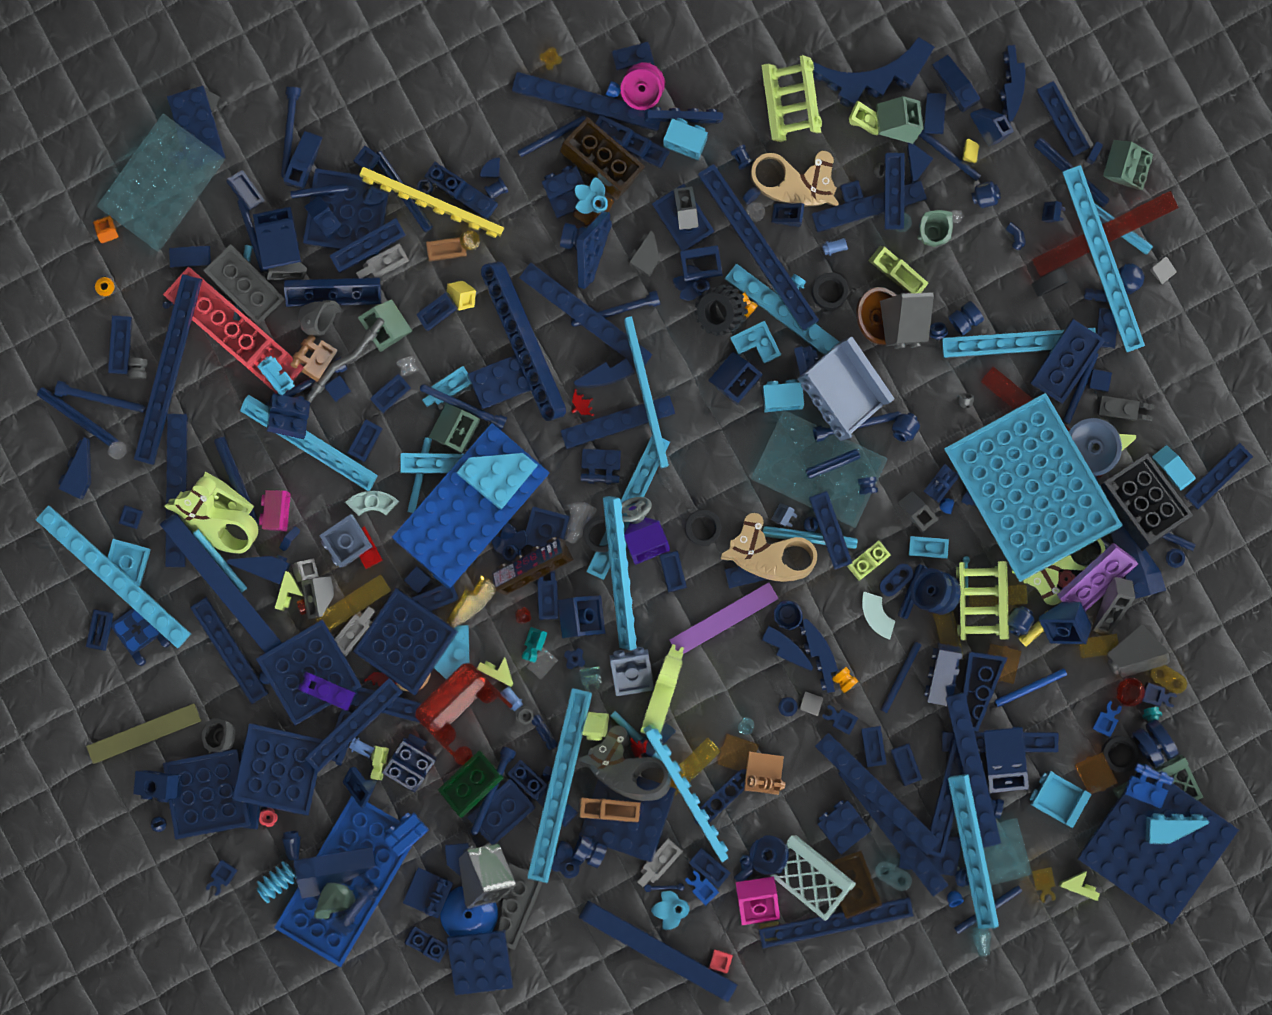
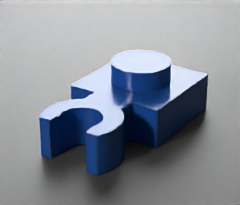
M1112 701L1106 704V714L1100 712L1092 727L1093 730L1107 737H1111L1119 721L1114 716L1120 713L1122 708L1118 706L1115 711H1112L1110 708Z
M694 870L693 873L696 875V880L690 881L687 877L685 880L689 885L696 887L692 892L704 905H707L719 891L707 878L701 881L699 873Z

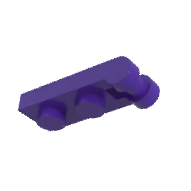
M305 671L303 675L305 678L302 684H299L298 690L348 711L355 695L354 692ZM311 681L317 683L314 690L309 688Z

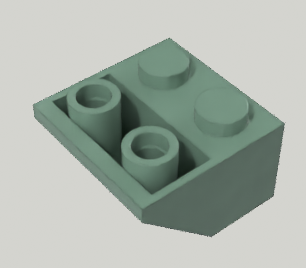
M902 96L876 105L879 135L913 144L923 130L920 101Z
M1113 140L1103 176L1114 183L1143 190L1153 154L1133 142Z
M392 299L373 307L358 317L366 330L371 328L379 317L385 321L373 340L380 352L413 332Z
M446 403L429 438L463 454L480 419Z

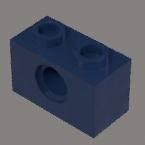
M150 770L136 771L133 794L141 795V799H153L154 797L157 798L158 802H168L169 799L177 798L179 775Z

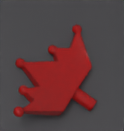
M574 389L572 402L576 408L571 410V412L575 413L578 410L581 415L594 416V414L589 412L592 407L588 408L593 398L582 399L584 395L578 396L577 389Z
M373 672L367 679H364V682L372 680L373 686L377 682L380 687L389 677L382 672Z
M631 738V751L635 758H642V754L646 752L648 740H645L643 744L638 740L637 744Z

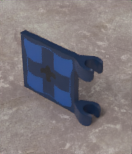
M133 608L111 624V628L139 666H143L146 663V660L139 651L156 638L165 648L171 645L167 638Z

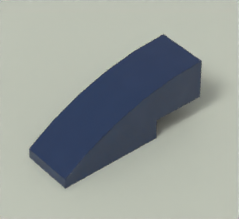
M627 358L612 368L605 362L574 381V385L580 388L609 385L635 374V371Z
M768 626L762 641L779 648L776 656L812 671L813 666L801 649L784 634Z

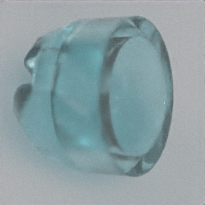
M750 718L742 719L738 726L739 731L744 735L751 734L754 730V721Z

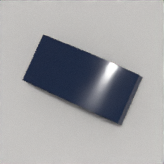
M927 93L924 133H944L946 94Z
M210 246L169 248L170 267L210 265Z
M414 925L404 941L406 945L418 950L440 963L448 949L447 944Z

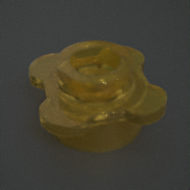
M551 47L540 55V60L546 64V69L552 70L553 66L561 64L562 57L558 56L556 49Z

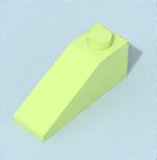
M207 472L204 473L202 477H209L216 484V488L212 493L216 508L237 510L250 514L254 507L250 502L222 480Z

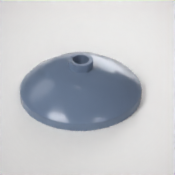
M1089 418L1078 422L1070 429L1069 434L1094 476L1103 475L1115 467L1121 456L1122 442L1119 433L1113 425L1102 419ZM1096 443L1100 446L1099 450L1094 448Z

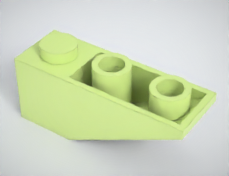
M588 712L582 735H587V739L602 740V737H606L608 734L609 714Z

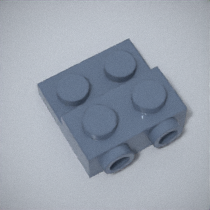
M350 514L319 535L322 539L323 547L329 550L333 563L339 566V568L347 566L373 547L353 514Z
M636 647L632 652L625 653L624 650H617L613 652V655H610L616 696L654 690L648 649L644 650L643 647Z

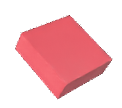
M714 949L709 968L727 974L733 955Z

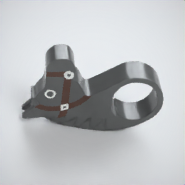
M622 726L612 727L601 744L593 748L590 747L587 756L577 759L580 765L590 768L592 773L604 785L616 793L633 800L653 801L660 799L669 791L671 786V776L661 760L653 757L626 759L625 748L630 743V736ZM647 768H658L664 772L663 782L656 789L643 790L637 786L636 779Z

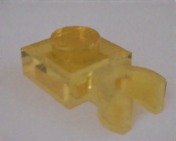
M1048 867L1031 871L1035 889L1042 890L1040 894L1041 902L1045 903L1044 897L1046 894H1050L1052 901H1055V894L1050 889V887H1055L1052 868Z

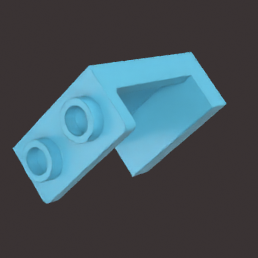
M1048 771L1047 774L1044 772L1039 780L1041 785L1038 791L1035 789L1030 796V800H1032L1030 805L1073 828L1091 793L1082 790L1052 771Z

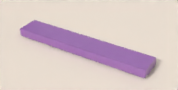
M767 583L670 639V642L675 645V650L677 651L683 647L684 654L779 598L770 583Z

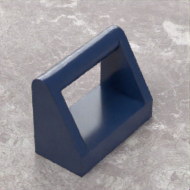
M718 245L680 251L685 282L723 276ZM715 256L717 269L687 273L685 260Z

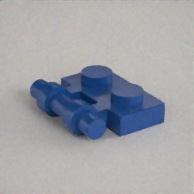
M1137 763L1134 770L1139 772L1140 775L1138 778L1131 775L1124 794L1161 809L1168 790L1162 788L1163 783L1171 785L1173 778L1167 776V773L1163 771L1158 772L1151 769L1148 765L1143 766ZM1149 776L1156 779L1155 784L1147 782L1146 778Z

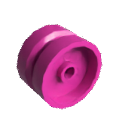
M650 63L633 65L627 71L621 83L623 100L636 110L652 108L659 102L664 91V76L656 66Z

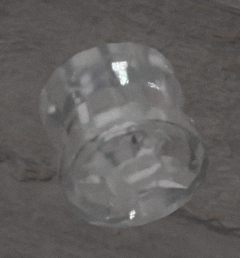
M409 356L396 362L397 366L401 368L400 374L402 377L419 371V367L415 365L414 356Z

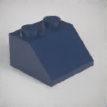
M601 595L558 600L562 638L606 634Z
M1061 602L1039 617V621L1050 643H1087L1092 625L1081 602Z

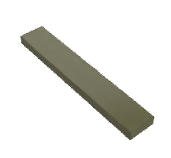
M194 703L86 747L92 763L96 764L199 723L202 720Z

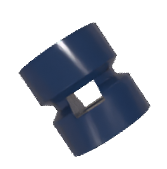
M565 223L560 247L566 249L575 247L577 251V238L585 231L586 227L581 226L577 229L576 225Z
M972 301L964 304L961 307V311L956 310L948 316L951 324L961 336L968 333L972 325L977 326L984 321L983 315Z
M582 834L575 845L572 857L580 861L586 860L588 865L598 868L605 856L607 846L598 841L593 843V839Z

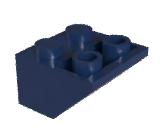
M732 352L708 381L733 403L738 405L763 374L748 361Z

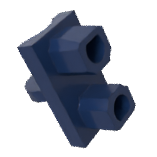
M944 464L923 492L939 503L959 478V474Z

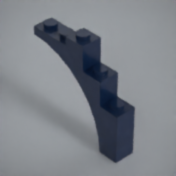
M918 37L910 49L897 60L884 67L859 73L840 72L813 62V78L817 81L823 80L828 83L827 86L834 91L839 90V102L846 107L851 106L854 108L856 101L859 100L865 89L868 90L867 93L875 98H882L893 79L901 88L905 89L907 87L910 89L933 52L934 46Z

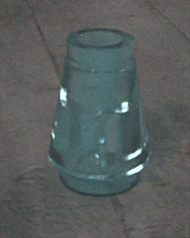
M973 928L972 936L978 955H990L991 931H989V928Z

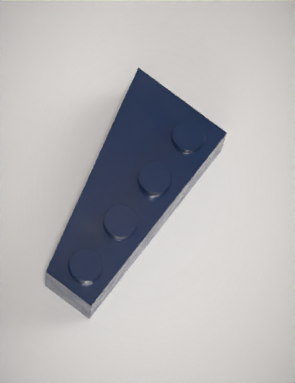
M967 652L961 693H965L975 732L979 730L1007 657Z

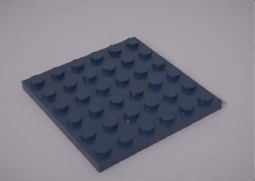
M1137 772L1134 777L1138 778L1140 773ZM1148 776L1146 781L1155 784L1156 779ZM1163 783L1162 788L1167 789L1168 793L1161 809L1128 796L1123 792L1077 859L1167 922L1173 924L1239 829L1175 784ZM1152 814H1163L1164 817H1172V814L1184 815L1183 817L1200 814L1203 815V818L1209 820V824L1169 844L1149 843L1146 841V817H1152Z

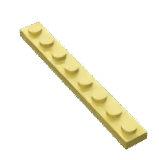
M365 167L361 170L360 177L363 178L362 181L368 184L381 185L380 189L391 192L393 190L398 193L397 196L408 200V198L416 200L415 204L421 207L430 206L434 212L440 215L444 213L451 215L450 219L461 223V221L469 223L468 226L475 230L481 228L486 230L485 234L491 237H501L504 230L502 226Z

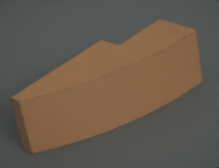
M580 798L578 817L639 822L640 803Z

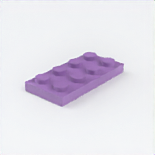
M1113 543L1057 595L1063 602H1081L1086 611L1105 594L1114 577L1123 578L1138 563L1135 558Z

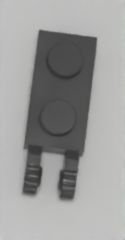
M1101 396L1098 415L1133 421H1152V416L1138 415L1139 408L1153 410L1154 405L1140 403V401Z

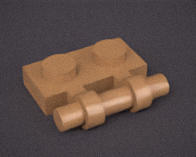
M309 335L307 339L302 341L300 350L293 355L290 365L293 368H297L299 364H303L305 367L301 372L318 382L338 350L321 340L319 345L313 343L316 338L313 335ZM307 351L313 352L310 359L305 356Z

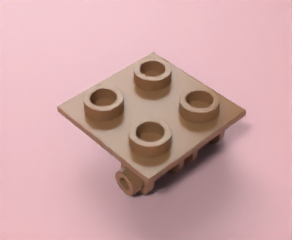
M748 752L744 790L779 795V791L785 788V782L781 780L784 756Z

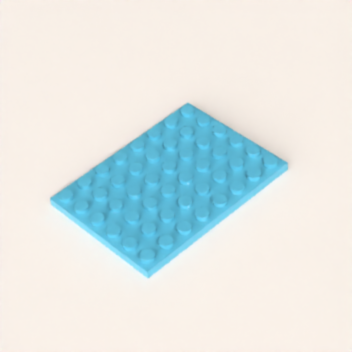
M1046 393L944 448L1019 582L1122 527L1120 520Z

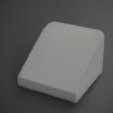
M1164 257L1150 269L1161 284L1176 273L1175 268L1167 257Z
M314 558L292 564L297 583L319 577Z
M805 691L799 710L818 716L823 697Z

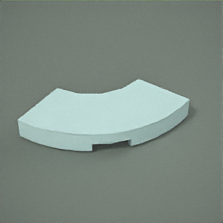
M364 491L352 496L345 503L360 516L364 512L371 510L380 511L387 515L399 501L381 491Z
M863 592L862 609L868 624L877 634L890 640L895 621L885 614L882 607V597Z

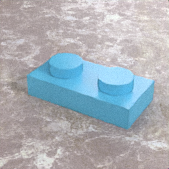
M910 536L909 556L947 559L949 539Z

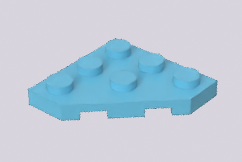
M524 453L468 458L456 474L502 510L538 465Z
M469 625L452 626L459 632L434 668L450 684L470 683Z

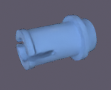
M845 238L833 242L825 241V244H822L824 254L829 256L832 253L848 249Z
M510 686L500 693L510 705V710L513 709L515 712L519 707L523 706V700L516 696Z
M354 738L349 748L352 749V752L356 751L369 759L374 747L359 740L360 738Z

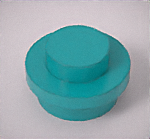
M1159 707L1144 709L1142 716L1148 722L1153 719L1158 721L1159 717L1162 716V712L1159 711Z

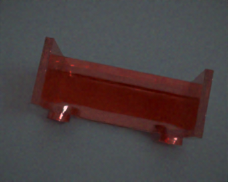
M464 663L417 708L416 718L453 757L459 760V755L449 746L456 737V730L451 724L477 698L483 703L488 704L499 697L510 709L513 705L472 664Z

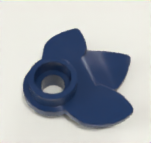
M687 265L688 274L701 272L699 268ZM684 276L673 279L674 286L681 291L679 298L685 301L694 300L697 296H701L704 291L710 289V284L706 279L685 282ZM697 286H703L704 289L699 290Z
M506 523L502 528L501 537H494L492 544L497 552L502 553L506 560L512 562L515 557L521 555V550L526 546L527 534L525 530L517 532L512 525ZM511 548L514 550V555L510 552Z
M561 841L557 847V854H554L551 869L561 872L565 878L571 879L578 875L579 866L584 860L580 861L573 858L572 846L565 841ZM571 865L574 869L573 871H568L566 867Z

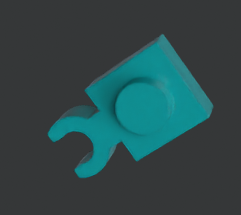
M533 627L530 628L524 644L527 646V649L523 652L522 659L533 663L536 662L537 651L542 650L547 632Z

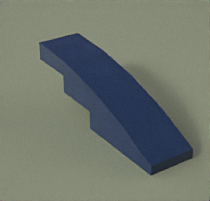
M602 115L599 116L595 123L629 153L659 168L662 167L670 153L668 149L651 142L650 139L633 132L632 129Z

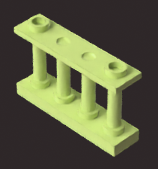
M804 55L800 56L801 64L781 69H777L776 66L771 64L762 65L771 136L774 141H786L788 132L810 128L811 132L821 133L822 120L818 114L812 72L814 64L811 58ZM802 71L803 83L779 87L778 79L780 76ZM805 91V102L787 106L781 105L782 95ZM807 109L809 120L788 125L784 124V114Z
M999 561L998 566H995V568L965 569V563L959 562V567H956V578H960L961 625H957V635L961 636V640H967V634L996 633V635H1000V639H1009L1007 562ZM965 576L998 577V585H995V587L965 588ZM966 595H995L999 597V604L992 607H966ZM996 614V616H999V624H996V626H966V615Z

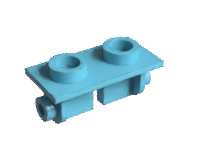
M270 355L257 366L280 395H283L287 390L295 386L293 384L294 381L286 372L282 374L279 372L283 368L275 357L272 358Z

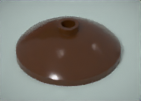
M882 287L870 289L860 297L856 308V319L861 332L868 340L876 344L885 345L880 301L897 295L891 290Z

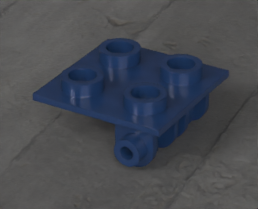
M418 867L403 903L424 912L426 915L439 918L453 882Z

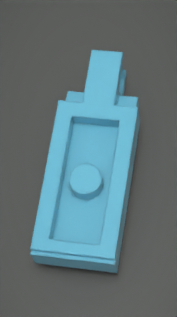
M462 366L433 385L432 388L449 396H454L471 384L467 376L468 372ZM431 395L422 399L427 407L434 402L437 405L444 402Z

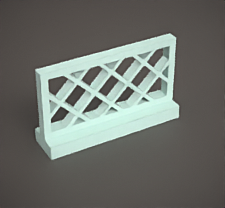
M791 835L786 845L789 849L791 848L796 852L797 860L788 861L787 864L797 862L798 874L789 875L786 864L784 867L785 876H778L777 874L770 876H774L777 882L827 921L848 891L856 883L797 835ZM807 861L810 863L811 873H802L800 862ZM822 873L826 877V885L817 886L815 874ZM812 875L813 886L803 887L802 876ZM799 876L800 888H792L789 877ZM830 886H838L843 890L839 897L831 898ZM827 887L828 898L818 899L817 888ZM813 888L815 900L808 901L804 896V889ZM819 901L829 902V910L826 914L820 911Z

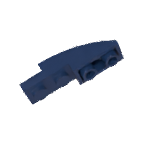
M1008 45L1003 52V61L1007 63L1008 70H1005L1006 82L1009 81V83L1004 84L1002 90H1000V100L1004 101L1005 107L1002 108V114L1006 116L1010 124L1017 114L1022 101L1026 74L1025 63H1017L1015 45Z
M437 162L433 163L424 176L450 197L486 220L489 219L498 206L497 202L467 184L463 179Z
M803 619V624L799 626L801 635H805L807 643H804L805 653L810 654V658L818 656L819 660H815L817 670L822 672L823 678L820 679L822 690H826V693L835 692L831 673L838 671L832 651L818 629L809 620Z
M519 760L507 774L544 807L549 785L522 760ZM566 803L562 820L564 827L578 814L568 803Z

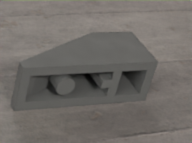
M1114 577L1106 589L1092 628L1093 631L1109 635L1113 632L1135 599L1133 582L1131 580Z

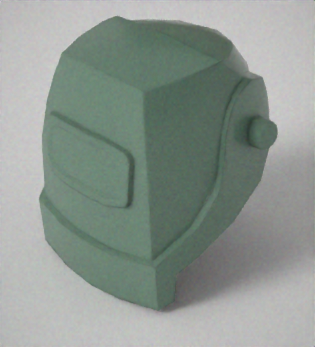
M944 210L925 212L920 221L918 240L931 247L946 244L948 240H951L953 229L952 212Z
M327 883L320 894L314 918L329 919L331 913L348 910L355 902L353 891L342 884Z

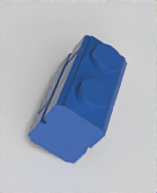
M409 813L405 814L400 819L402 823L399 826L395 827L393 825L385 832L387 836L384 840L398 856L403 854L429 831L415 813L411 815Z

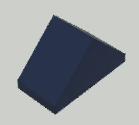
M908 143L906 148L911 182L915 183L930 165L933 158L915 144Z
M774 204L771 222L801 227L805 204Z

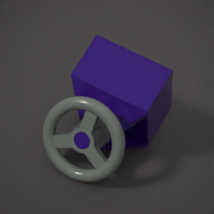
M634 497L622 502L621 512L627 513V516H622V521L630 522L624 534V539L634 564L637 565L670 551L660 522L644 517L652 507L651 501L646 497ZM646 504V507L642 510L641 506Z

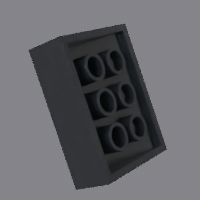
M1148 453L1106 480L1100 486L1118 519L1142 551L1193 516Z

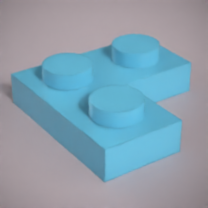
M765 321L730 337L738 355L756 347L764 364L781 356Z

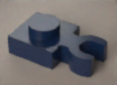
M1146 682L1140 701L1156 706H1161L1163 702L1165 706L1174 707L1173 704L1168 702V699L1171 696L1177 698V695L1172 692L1165 693L1166 688Z
M827 705L832 714L831 716L823 714L822 717L826 720H834L833 727L850 735L858 717L843 709L837 713L833 706Z
M221 860L211 874V877L215 880L206 886V890L208 891L211 886H215L217 891L214 895L218 896L222 890L221 885L223 884L227 887L238 870L224 860Z

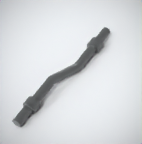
M379 317L372 327L365 331L363 339L353 352L331 363L318 382L315 381L311 386V391L305 397L306 401L311 403L316 395L323 391L326 382L336 369L358 358L368 343L377 336L378 330L385 322L382 318Z

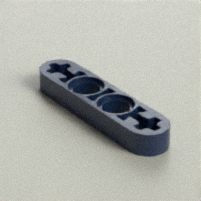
M746 769L738 771L700 807V810H702L707 805L709 810L715 813L713 816L710 813L708 814L710 818L707 820L708 824L744 791L745 781L740 784L743 787L741 790L732 781L736 779L738 782L741 779L740 774H746ZM729 785L734 786L736 789L735 795L731 797L725 794V788ZM716 798L722 802V806L718 810H714L711 807V801Z

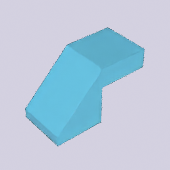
M1167 445L1152 456L1154 462L1166 472L1169 480L1180 490H1183L1196 479L1181 458Z

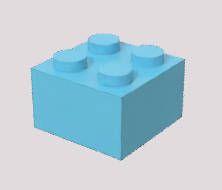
M681 118L672 119L664 137L663 147L699 160L707 141L708 132H705V128L695 125L693 127L688 125V122Z
M797 379L786 380L785 384H778V381H770L763 386L764 412L803 409V388Z

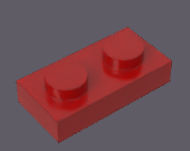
M364 526L361 529L373 546L360 555L365 569H368L383 561Z

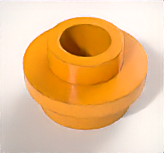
M107 277L98 279L95 284V290L101 296L111 295L115 288L113 281ZM106 283L108 285L107 289L102 290V284Z

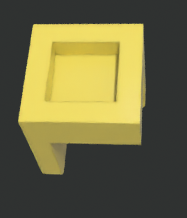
M464 281L447 284L446 293H449L458 308L457 310L474 307L476 290Z

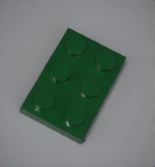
M479 750L438 791L456 814L462 818L503 777L484 753Z

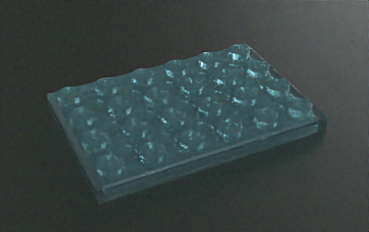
M162 114L97 207L156 251H160L225 158L167 115Z
M783 410L751 480L811 508L812 505L809 497L827 491L837 520L856 528L871 494L859 495L860 485L857 483V479L876 477L878 481L888 458L847 439L840 441L834 434L828 435V438H825L824 441L816 442L812 429L817 425ZM858 449L860 453L858 460L809 479L807 477L806 469Z

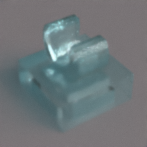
M600 668L580 669L582 686L585 685L586 690H589V684H596V688L599 689V683H601Z

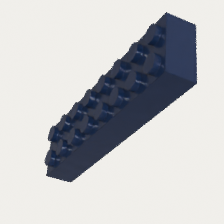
M380 278L285 280L284 282L286 307L304 306L312 302L326 300L335 301L339 305L382 303Z

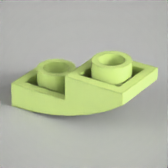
M877 541L852 562L853 564L847 567L860 581L891 556V554L880 541Z

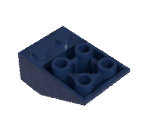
M291 207L253 214L263 270L301 262Z
M1023 727L985 730L986 768L990 793L1029 789Z

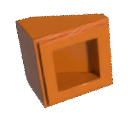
M111 215L93 222L100 243L118 238Z

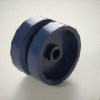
M933 568L925 569L917 574L911 586V598L914 604L920 609L938 615L948 614L955 609L961 596L958 580L948 573Z
M1156 719L1146 724L1147 732L1139 728L1132 733V737L1140 752L1155 769L1164 764L1163 755L1168 759H1172L1179 754L1173 740Z

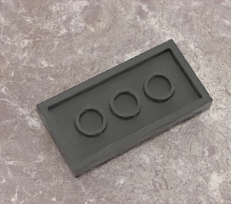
M231 244L203 270L257 326L285 300Z

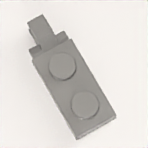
M397 244L367 260L363 264L364 269L356 272L358 278H378L409 262L401 245Z
M368 607L364 613L359 611L358 614H355L335 638L345 656L351 652L372 624L371 619L376 614V611L371 607Z
M668 838L656 851L653 861L647 862L640 872L644 875L637 882L642 887L649 880L654 883L683 851Z

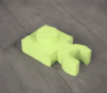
M376 746L375 750H373L371 760L373 761L372 765H374V768L371 772V779H383L382 771L387 763L389 748Z

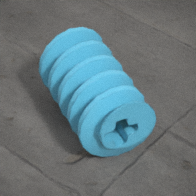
M283 861L281 862L282 869L277 866L275 867L276 874L269 871L271 878L263 876L264 883L256 881L258 885L256 889L267 903L270 902L269 896L273 899L276 898L275 891L281 894V887L289 888L287 882L295 883L294 877L296 878V873Z

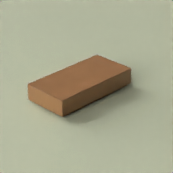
M464 237L426 242L429 262L467 256Z

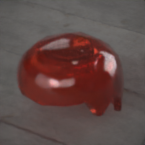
M1126 678L1117 687L1116 698L1124 706H1136L1145 697V688L1136 678Z

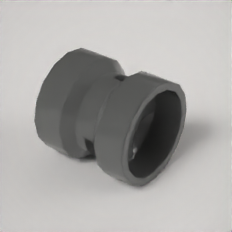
M129 358L130 370L128 371L127 378L146 379L145 367L148 365V360Z

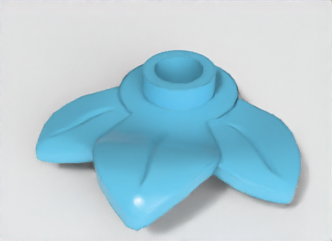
M594 177L590 186H575V195L580 200L575 208L583 214H588L592 211L602 213L607 209L608 201L604 196L605 186L598 178ZM596 200H599L601 203L599 207L595 205Z
M663 891L661 892L662 901L655 904L651 912L656 917L663 919L662 927L664 930H670L677 927L680 920L688 915L689 905L685 900L679 899L676 893ZM677 906L682 908L681 913L677 912Z

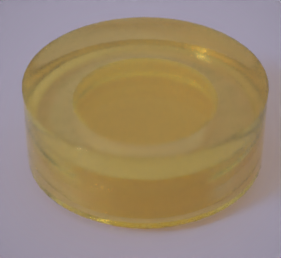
M469 230L461 235L460 243L464 249L473 250L479 246L480 238L475 231Z

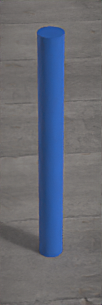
M1063 668L994 700L997 707H1000L1066 676L1067 672Z

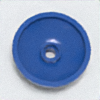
M460 886L448 894L440 913V919L444 930L450 937L492 932L497 924L498 908L496 902L466 908L463 886ZM467 911L472 913V917L469 919L465 917V912Z

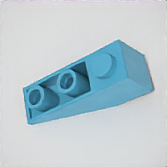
M1152 814V817H1146V841L1149 843L1169 844L1209 824V820L1203 818V815L1192 814L1191 817H1183L1184 815L1172 814V817H1164L1163 814Z

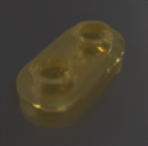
M1164 665L1151 669L1150 675L1152 680L1172 693H1182L1187 688L1186 678L1168 666ZM1158 670L1163 671L1162 677L1157 676ZM1175 680H1178L1180 683L1177 688L1173 685Z

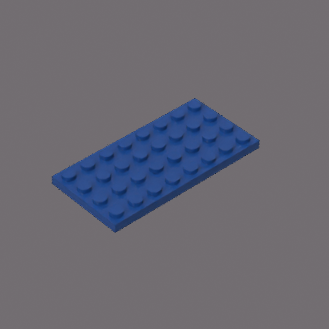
M491 423L392 536V539L446 586L451 588L550 472ZM524 453L538 465L502 510L456 474L468 458Z
M351 796L317 856L373 847L376 866L342 884L353 891L355 900L361 894L357 887L365 882L367 884L371 882L376 885L380 896L375 900L371 901L369 899L354 918V923L357 926L351 933L344 936L330 925L336 916L341 913L345 914L348 910L331 913L329 919L314 918L320 895L302 898L299 887L274 928L337 966L342 967L411 849L409 847L403 854L398 856L384 840L387 836L385 832L393 825L397 827L402 822L369 802L366 803L364 808H361L354 797Z

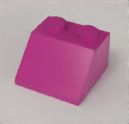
M266 490L265 495H262L261 506H264V513L260 514L259 525H262V529L287 532L291 497L289 492Z
M774 876L736 882L742 925L780 920Z

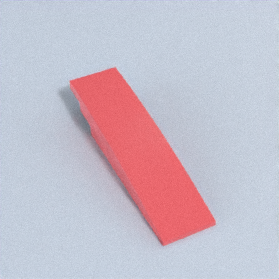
M189 266L182 273L184 275L202 279ZM182 274L163 294L173 304H175ZM202 279L192 321L275 393L278 392L257 367L266 357L270 355L272 358L275 357L283 368L279 372L281 374L286 372L294 381L304 366L299 364L297 368H293L290 365L293 358L287 351ZM234 312L240 316V321L233 320Z

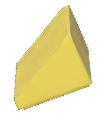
M971 139L965 141L962 160L976 163L979 145Z

